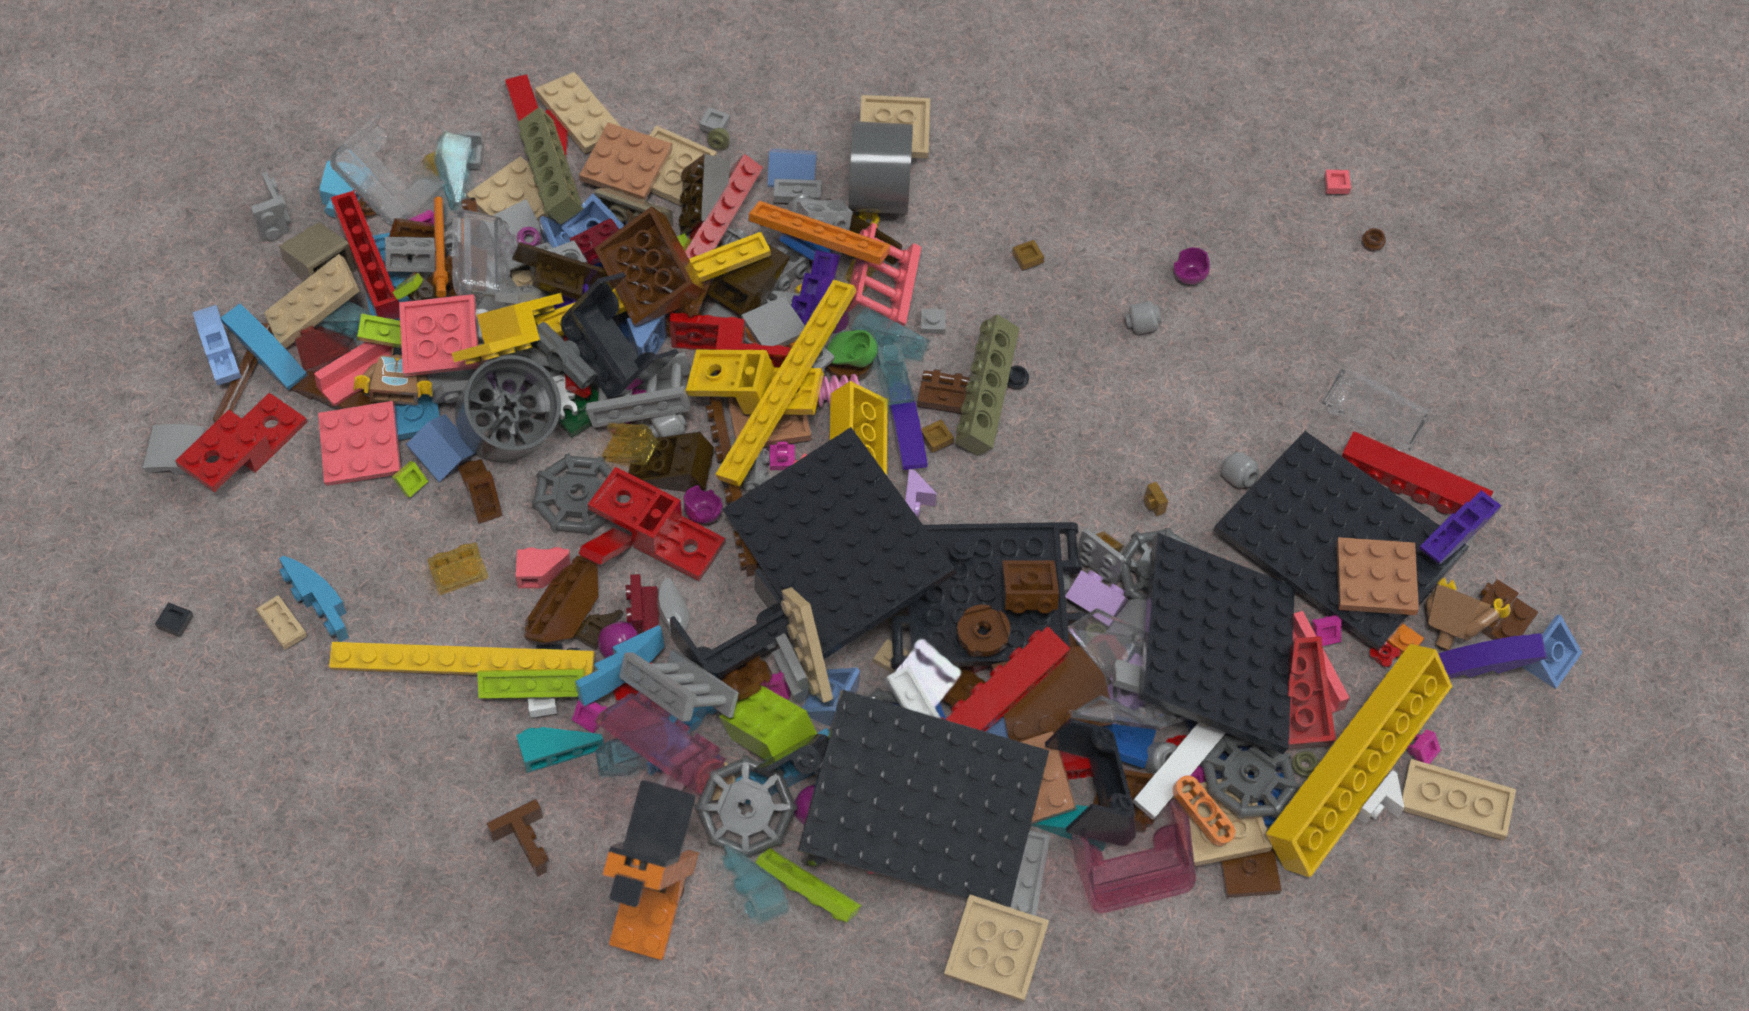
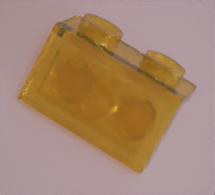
M609 423L606 428L611 433L612 438L602 454L605 461L646 465L658 443L652 430L643 424Z
M476 542L462 544L456 549L448 552H439L427 559L429 570L439 595L489 579Z

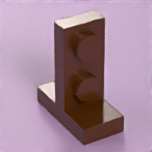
M482 459L469 461L458 466L460 477L472 502L478 524L503 516L493 476L490 471L486 470Z
M534 799L486 824L493 842L514 833L536 876L539 877L547 873L545 863L549 859L543 847L537 848L533 841L537 837L530 824L543 818L541 807L537 799Z

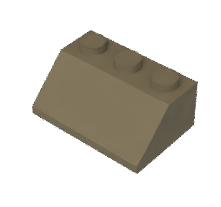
M597 188L595 191V195L624 226L626 225V210L629 209L634 216H639L651 206L666 215L670 225L673 226V211L666 207L649 203L643 199H638L610 188Z

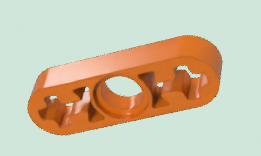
M1186 775L1174 783L1173 794L1208 839L1217 846L1228 844L1235 836V827L1197 779ZM1190 785L1192 789L1184 794L1181 789L1184 786ZM1198 795L1200 798L1191 804L1190 801ZM1199 804H1205L1210 808L1211 813L1209 817L1204 818L1199 815L1197 811ZM1216 817L1218 820L1209 826L1207 823ZM1224 828L1226 833L1224 836L1219 837L1217 835L1218 830Z

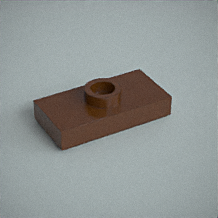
M394 218L389 237L435 238L434 224Z

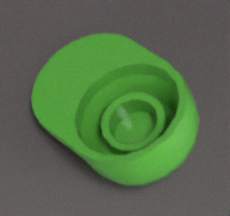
M854 330L836 335L828 344L827 350L834 355L833 364H850L851 366L862 368L869 365L875 359L878 353V345L876 339L866 330Z

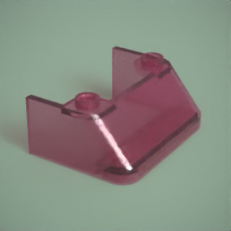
M1175 799L1170 800L1172 824L1162 826L1154 833V848L1103 860V854L1099 847L1089 844L1086 837L1072 834L1075 861L1089 903L1095 911L1100 913L1110 912L1187 893L1194 887L1196 874L1190 819Z

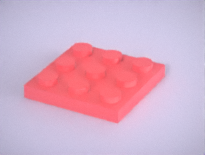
M474 294L399 302L402 366L405 377L478 369L480 367L479 362L467 365L465 360L454 362L452 352L478 346L476 299Z
M393 401L318 413L323 475L326 486L393 476L401 469L396 411Z

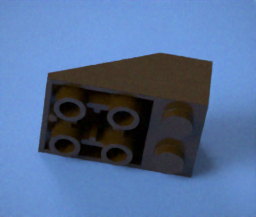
M703 154L683 169L681 173L683 188L680 195L682 207L678 221L680 235L688 233L703 223L729 183V159Z
M768 244L771 256L716 276L707 294L740 315L763 306L787 265L790 256Z
M700 431L635 441L628 473L659 489L686 492L694 486H699L701 490H705L714 447Z

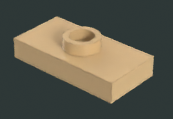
M279 595L256 608L258 615L284 650L307 637L306 632Z

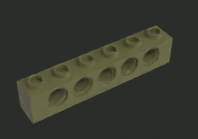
M538 107L517 122L520 129L519 136L525 144L523 149L530 160L528 165L535 175L533 180L540 190L538 195L545 206L543 211L549 219L554 218L561 225L583 210V206L554 121Z
M998 314L984 320L979 328L980 336L975 346L974 362L970 367L971 375L966 386L965 401L961 407L960 422L956 428L955 443L977 456L994 447L1020 329Z

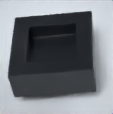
M168 602L155 625L157 629L181 637L193 618V613L188 609Z

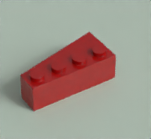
M1321 636L1295 638L1290 645L1288 697L1291 698L1288 750L1331 746L1336 741L1322 638Z

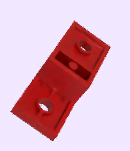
M671 313L670 315L671 348L691 350H766L774 368L781 367L791 350V347L781 345L745 344L744 319L714 317L712 315H693V317H688L687 313Z
M269 392L243 418L231 410L225 412L175 460L176 465L215 493L242 465L256 473L307 423V419ZM270 420L278 422L273 428L265 427V423ZM210 456H219V459L214 463L206 462Z
M616 466L588 503V510L631 531L634 548L697 581H700L726 543L725 537L682 516L680 499ZM622 495H627L631 498L626 503L617 501V498ZM688 544H693L697 547V550L686 552L683 548Z

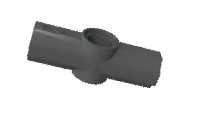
M545 322L537 326L540 340L534 342L547 354L549 365L554 370H563L580 388L585 389L598 374L580 357L578 346L573 341H564Z

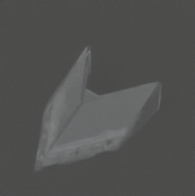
M1098 608L1068 626L1069 633L1111 683H1113V669L1117 659L1141 666L1144 642L1143 630ZM1113 686V699L1100 695L1071 713V718L1160 730L1190 720L1184 716L1139 700L1138 693Z

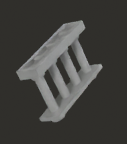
M686 353L677 354L658 374L645 381L647 382L646 393L632 395V390L622 395V397L608 399V396L604 393L598 382L594 380V386L596 390H599L598 401L590 402L586 405V411L593 428L690 411V402L684 386L680 387L681 375L690 374L691 371ZM671 377L670 389L656 391L658 379Z
M671 650L668 663L654 664L648 663L634 652L624 653L619 678L679 720L691 721L694 707L706 706L714 707L728 718L733 717L739 692L676 650Z

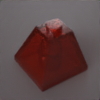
M313 325L299 330L300 335L295 339L304 371L351 352L356 344L355 340L351 337L323 326L314 328Z

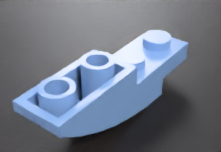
M217 305L193 312L217 386L242 378Z

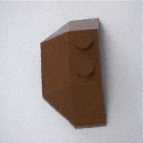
M576 556L572 560V564L565 567L550 582L525 621L524 638L526 640L545 643L573 638L598 598L597 563L582 556Z

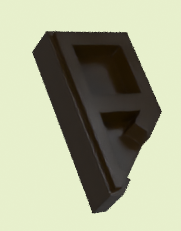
M619 609L613 613L589 615L575 633L574 638L596 651L601 630L607 625L618 622L623 616V611Z

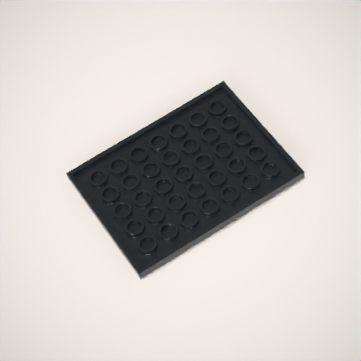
M852 427L722 509L782 600H784L782 590L792 587L811 605L823 659H826L957 574L954 566Z
M1304 431L1223 516L1213 530L1284 583L1290 585L1291 588L1329 616H1338L1344 627L1377 651L1383 648L1411 615L1339 610L1336 551L1338 537L1415 543L1418 605L1426 599L1469 548L1467 544H1464L1441 564L1437 563L1419 548L1440 525L1307 431Z
M1157 533L1152 543L1138 699L1284 754L1289 749L1291 698L1288 697L1290 645L1293 642L1294 620L1292 616L1294 614L1295 590L1287 583Z
M841 690L798 851L968 899L969 895L1010 908L1049 750L857 693Z

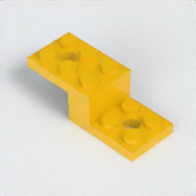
M561 293L476 314L484 344L452 352L454 362L465 360L467 365L479 362V356H481L482 360L499 357V355L515 352L514 347H516L517 351L531 348V342L540 340L534 315L539 314L538 309L540 314L555 310L554 305L563 303Z
M696 350L686 392L688 396L736 397L743 413L752 414L779 368H774L766 350ZM810 368L799 387L800 390L795 393L783 414L815 415L824 376L822 368ZM716 370H721L717 376H710Z

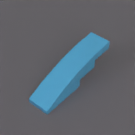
M240 303L221 317L222 323L238 337L240 343L256 357L258 363L287 390L307 376L306 371L291 354Z
M658 625L613 646L614 655L595 663V672L575 681L579 701L582 705L586 706L625 683V681L619 678L624 653L634 652L650 663L665 647L661 627Z

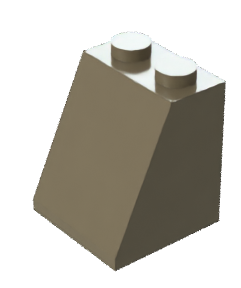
M320 222L306 228L302 233L286 240L279 246L283 261L302 282L338 254L345 258L351 273L355 272L349 243Z

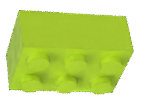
M760 685V691L748 698L737 701L733 717L728 718L724 714L719 717L733 741L767 761L807 737L817 734L806 710Z

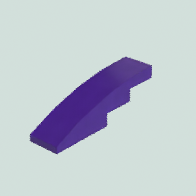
M816 250L811 274L804 273L800 296L793 295L791 306L805 326L834 280L840 255Z
M911 386L887 388V399L891 410L895 443L902 469L927 468L928 463L912 388Z
M1481 490L1469 503L1466 502L1455 514L1452 513L1419 549L1441 564L1473 537L1500 510L1501 505Z
M1541 633L1484 641L1438 653L1449 679L1464 674L1470 678L1493 670L1499 674L1547 659Z

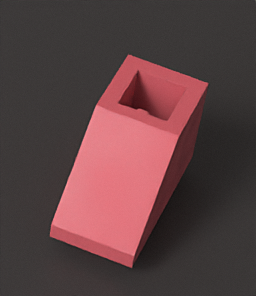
M532 547L517 549L516 581L518 588H545L565 567L571 564L569 549L560 547L551 549H536Z

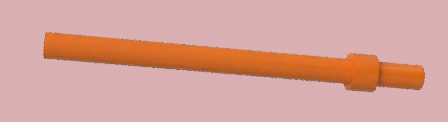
M435 197L433 203L436 271L433 273V282L436 285L437 297L443 298L446 296V285L448 284V273L445 271L443 199Z

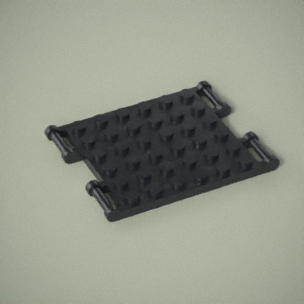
M1077 523L923 525L954 566L957 574L909 604V616H893L889 618V628L892 630L893 657L890 659L892 669L900 670L908 664L910 667L992 666L995 663L1009 661V656L1018 647L1023 649L1029 644L1028 639L1037 630L1042 632L1046 627H1049L1070 648L1068 625L1072 624L1075 626L1076 646L1087 644L1085 631L1087 615L1081 612L1067 613L1063 572L1078 574L1082 570V562L1079 561L1076 535L1079 533ZM1060 534L1066 535L1068 560H1062ZM956 537H967L975 545L973 557L965 562L956 561L949 553L950 542ZM1002 560H1054L1059 590L1058 610H1052L1049 613H1041L1039 610H1025L1022 613L1005 610ZM975 605L992 606L991 609L997 612L1000 610L1006 615L1010 623V635L1005 649L991 656L973 657L966 652V649L958 641L957 625L968 608ZM980 626L978 633L987 635L990 629ZM903 628H910L911 656H903Z

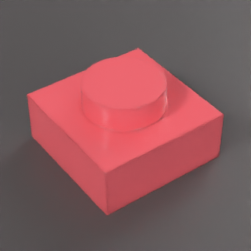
M1349 170L1325 171L1326 194H1350Z

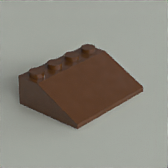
M652 206L594 248L608 276L622 272L626 275L615 287V290L636 327L684 307L706 292L666 215Z
M1096 642L1070 647L1068 658L1004 715L1009 739L1021 742L1052 731L1055 733L1069 718L1098 726L1115 723ZM1009 661L992 664V668L994 670L1000 664L1005 666Z

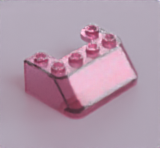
M638 692L637 695L630 693L600 712L594 722L660 770L700 795L710 776L709 773L712 770L721 768L726 761V758L719 754L721 748L699 733H696L695 736L689 734V726L679 719L675 722L668 719L671 714L641 692Z

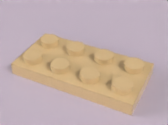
M575 72L535 88V95L565 127L569 136L584 154L593 151L607 123L620 126Z
M338 254L264 313L274 337L284 348H287L360 290L345 258Z
M792 587L782 590L784 600L781 601V606L784 614L788 616L790 623L787 625V630L790 638L794 640L795 648L793 650L808 678L810 692L813 696L816 695L823 703L833 699L811 605Z
M1411 759L1408 764L1402 792L1403 811L1505 841L1516 789Z

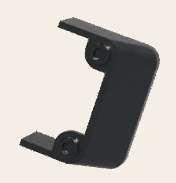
M624 272L597 279L561 318L562 331L568 340L573 341L578 346L580 357L598 374L595 380L610 398L622 396L652 378L679 353L677 349H673L657 355L653 352H644L638 357L612 319L619 310V301L612 290L626 277Z
M759 568L754 570L755 591L767 608L758 614L756 625L714 649L708 647L697 648L675 616L670 618L671 638L682 654L716 678L728 674L778 645L776 637L785 633L787 638H790L787 630V625L790 624L789 619L784 614L781 606V601L783 600Z
M1069 718L1045 742V746L1089 758L1101 806L1091 803L1066 827V832L1120 846H1127L1136 838L1135 813L1115 736L1108 728Z
M813 734L753 769L756 773L770 772L791 760L797 771L804 774L815 772L818 777L828 736ZM809 855L802 859L801 862L803 865L817 866L827 859Z

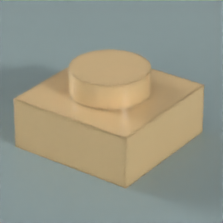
M888 639L885 641L873 658V663L893 674L898 670L891 668L890 659L893 657L892 641ZM903 648V656H909V651Z

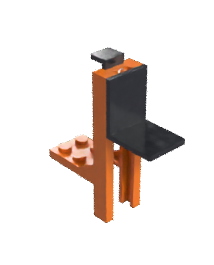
M646 780L640 782L625 841L610 846L602 874L614 878L609 899L620 903L609 945L659 960L664 959L685 879L694 873L699 852L692 850L681 853L696 799L695 794ZM667 887L666 893L658 892L659 890Z

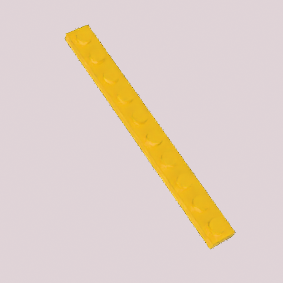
M758 232L689 260L701 282L771 256V250L762 233ZM614 288L612 291L619 301V310L615 314L617 315L625 312L626 309ZM574 303L535 317L536 325L538 326L540 323L545 322L559 336L565 335L561 328V318Z
M837 280L832 281L715 475L718 480L740 487L857 292L854 285Z
M332 642L329 668L331 670L477 675L479 670L585 668V676L594 672L595 653L594 651Z

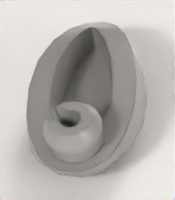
M667 578L659 588L657 607L661 618L668 626V631L671 634L670 618L675 616L683 629L686 630L689 623V612L675 584L671 579Z

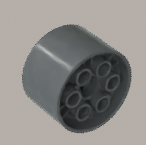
M853 122L848 205L852 212L908 215L913 124Z
M516 355L499 356L482 364L473 373L460 392L455 407L457 429L467 446L478 455L497 462L516 461L533 453L552 433L560 417L561 397L553 377L537 362ZM494 374L497 385L495 389H493L486 376ZM524 380H526L533 386L523 394V391H519ZM502 384H510L513 388V393L510 394L508 391L503 390ZM479 393H487L490 396V402H482L479 399ZM529 399L533 403V409L524 407L522 400ZM469 403L475 404L481 410H469ZM505 405L508 407L512 406L513 410L510 413L508 410L504 411L503 407ZM494 411H496L499 417L498 419L496 418ZM532 414H546L545 422L530 418ZM476 417H484L487 420V426L480 427L477 425ZM519 424H527L530 427V433H522L519 429ZM488 429L493 432L489 439L483 435ZM503 432L506 434L508 441L505 443L499 442L496 438V433ZM514 435L521 440L523 445L516 446Z

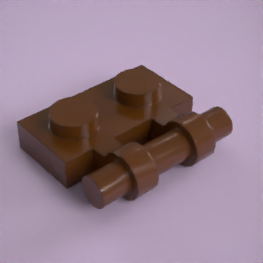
M936 369L933 371L924 370L922 380H929L931 382L921 381L917 406L962 413L961 407L965 401L966 388L961 386H967L970 377H965L961 373H955V375L941 373V370ZM939 382H941V383L953 384V386H952V385H946V384H939Z

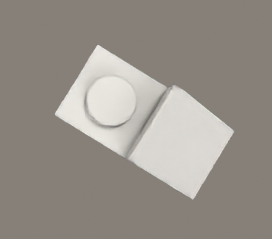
M1391 771L1361 808L1357 818L1365 824L1371 817L1376 820L1384 808L1397 818L1403 812L1404 803L1398 776L1395 771Z

